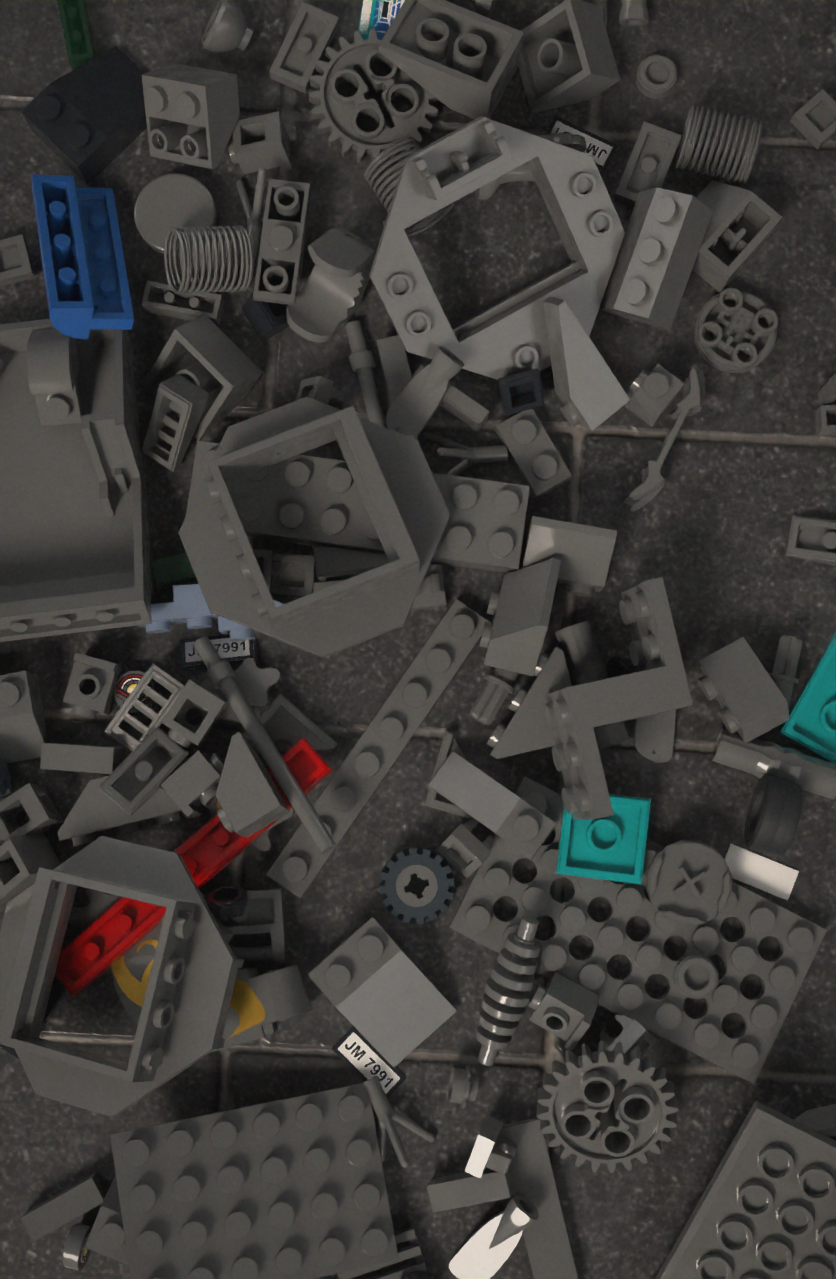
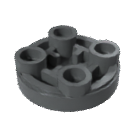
M166 174L152 180L142 189L136 200L134 218L136 227L144 242L153 250L164 255L166 235L171 227L192 228V226L198 228L199 226H209L211 228L216 226L217 212L209 190L200 181L184 174ZM191 236V240H190V242H191V247L193 246L192 236ZM197 237L198 250H199V237ZM178 238V241H177V256H180V255H179L180 241H179V238Z
M727 288L707 301L699 312L693 332L696 348L709 365L720 371L728 373L749 371L760 365L772 351L777 337L778 317L756 295L739 291L735 288Z

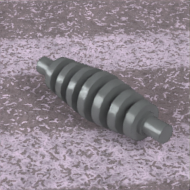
M529 916L522 917L518 933L507 936L504 942L505 948L501 949L497 957L498 963L494 964L490 972L491 977L487 979L484 987L485 994L482 997L481 1003L483 1009L479 1015L480 1025L477 1027L476 1039L482 1044L477 1060L485 1066H493L498 1050L508 1048L512 1040L511 1035L516 1032L519 1025L518 1021L522 1019L526 1011L525 1006L529 1004L532 996L530 990L534 985L535 978L533 974L537 968V960L535 958L539 956L540 944L534 939L539 921Z

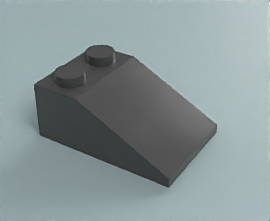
M405 0L378 45V52L448 108L473 119L481 116L490 119L519 66L524 32L446 0Z
M374 914L308 973V976L338 1011L393 1068L457 1012V1009Z

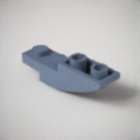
M199 584L172 585L174 602L151 604L152 624L137 625L140 628L145 627L146 633H163L171 631V624L187 623L188 629H202L212 627V620H218L219 632L223 635H230V641L255 639V632H258L221 616L217 617L214 613L211 614ZM273 600L276 607L284 605L281 602Z

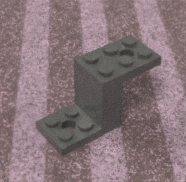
M663 577L646 580L621 593L620 615L623 623L629 625L632 641L629 643V653L633 664L638 666L639 672L570 686L545 695L546 703L542 707L543 717L547 728L553 729L556 745L552 747L553 761L556 769L563 773L566 788L562 789V800L567 813H572L573 821L598 819L614 815L594 728L661 714L693 705Z

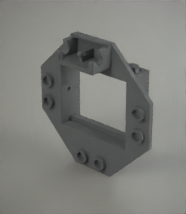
M481 116L405 158L387 219L382 221L384 229L369 277L407 352L433 359L434 353L441 346L450 350L463 361L464 367L462 369L498 380L499 378L536 368L540 372L552 365L543 303L549 296L565 300L590 337L625 231L592 155ZM527 162L571 263L451 328L404 229Z
M309 397L299 399L229 426L214 458L207 461L208 471L178 532L210 613L322 658L404 626L450 519V513L418 440L358 417L354 406L340 410ZM337 440L389 563L276 607L225 483Z
M100 836L54 870L39 867L35 883L7 902L0 929V1044L15 1049L36 1095L106 1116L116 1117L213 1050L224 1047L225 1039L222 1038L238 968L243 967L244 960L234 956L179 853ZM77 886L167 907L129 1063L39 1038Z

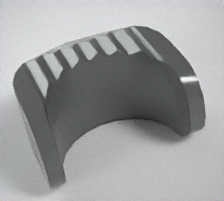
M335 227L326 231L308 246L315 266L304 287L297 295L295 305L287 306V322L290 328L309 341L321 343L332 339L354 315L370 280L369 274L376 255V248L343 227Z

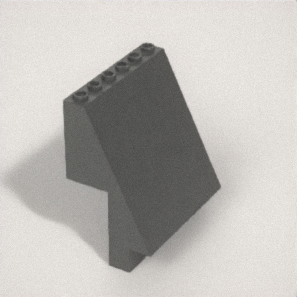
M50 319L0 325V358L4 361V366L0 370V642L152 624L151 604H158L128 330L90 329L88 339L76 338L80 360L77 382L84 416H81V423L41 426L35 395L30 394L27 373V345L32 330L52 329L54 327Z

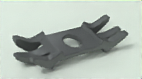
M692 368L689 373V379L684 378V385L682 387L683 400L677 403V409L669 414L674 419L673 424L655 460H650L648 466L642 469L641 485L634 489L623 502L624 505H633L630 509L632 513L648 504L663 488L665 480L661 476L660 469L685 417L696 415L702 409L705 380L703 371L700 369L697 373L696 369Z

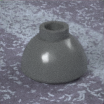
M219 0L202 38V45L205 50L215 53H226L236 48L242 51L246 49L254 28L247 25L243 10L234 0Z

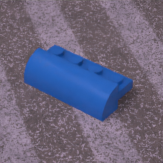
M32 174L31 186L49 316L53 327L60 333L77 339H88L90 329L132 330L134 316L113 188L75 187L74 176Z

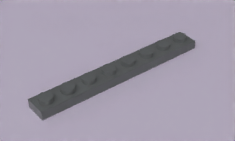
M455 600L313 806L335 841L336 846L329 852L321 854L304 824L301 823L267 872V876L300 899L302 898L481 638L484 624L489 622L487 619L459 600Z

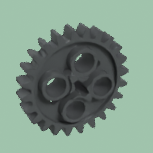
M371 28L368 40H363L358 30L354 31L352 44H349L341 36L338 42L339 52L330 47L326 48L325 55L329 63L321 60L316 62V70L322 76L314 75L310 78V85L318 89L309 93V102L318 104V106L311 110V118L323 119L318 125V134L330 131L331 135L328 139V146L332 147L341 142L343 144L342 157L348 155L351 150L357 151V163H361L365 154H370L371 160H373L385 149L402 140L415 139L421 146L423 139L418 131L430 134L432 124L427 119L436 118L438 109L430 105L438 102V99L378 52V45L381 40L377 39L375 28ZM375 63H384L390 68L391 73L380 77L375 75L370 67ZM358 66L361 68L362 72L364 73L366 83L364 82V80H362L360 75L354 71V67ZM341 83H350L356 88L357 93L351 97H343L338 94L336 87ZM367 85L374 96L382 95L380 107L387 118L394 123L393 128H389L386 125L376 100H366L368 93ZM403 97L411 103L412 108L406 112H399L394 109L391 101L395 98ZM364 117L371 118L377 123L378 128L370 133L364 132L358 128L357 122ZM410 148L404 149V150H402V151H400V152H401V153L406 152V151L410 150ZM395 154L387 158V160L389 161L394 158Z
M600 1041L598 1051L592 1052L584 1043L582 1044V1055L579 1057L567 1050L566 1065L554 1060L552 1062V1074L544 1073L543 1087L538 1088L537 1118L540 1119L541 1134H548V1146L556 1147L560 1145V1158L562 1159L574 1154L576 1167H580L586 1160L591 1161L592 1172H596L601 1163H607L609 1172L614 1173L616 1163L620 1162L630 1171L632 1170V1159L634 1158L647 1164V1150L656 1154L662 1153L660 1140L670 1142V1128L677 1127V1096H675L673 1081H667L665 1067L656 1069L655 1059L652 1055L641 1061L639 1047L633 1048L629 1054L623 1053L622 1042H618L613 1051H607L604 1041ZM620 1079H623L617 1087L616 1084L618 1083V1081ZM592 1081H602V1083H600V1084H594V1083H590V1082H592ZM632 1098H642L641 1100H630ZM580 1114V1115H584V1116L575 1117V1116H573V1115Z

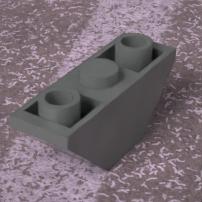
M269 179L253 293L254 301L295 305L303 279L308 243L310 183Z
M555 647L550 655L542 652L539 656L534 671L536 679L528 691L522 687L519 689L508 707L515 712L508 725L505 726L499 722L487 742V745L493 748L489 754V757L492 759H504L556 745L553 729H548L545 724L542 707L546 703L545 695L572 686L564 652L561 649Z
M105 776L88 782L60 827L58 837L59 841L72 839L73 846L84 845L95 841L98 838L97 833L113 829L114 835L119 836L139 831V822L154 819L156 826L179 821L181 820L179 812L183 811L165 790L160 788L130 816L98 789L108 777Z

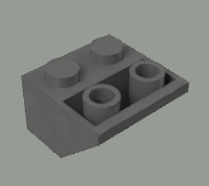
M175 63L142 74L150 156L209 169L218 167L240 116L237 74Z
M712 180L697 197L699 201L713 210L692 270L721 293L772 236L783 217L752 191Z

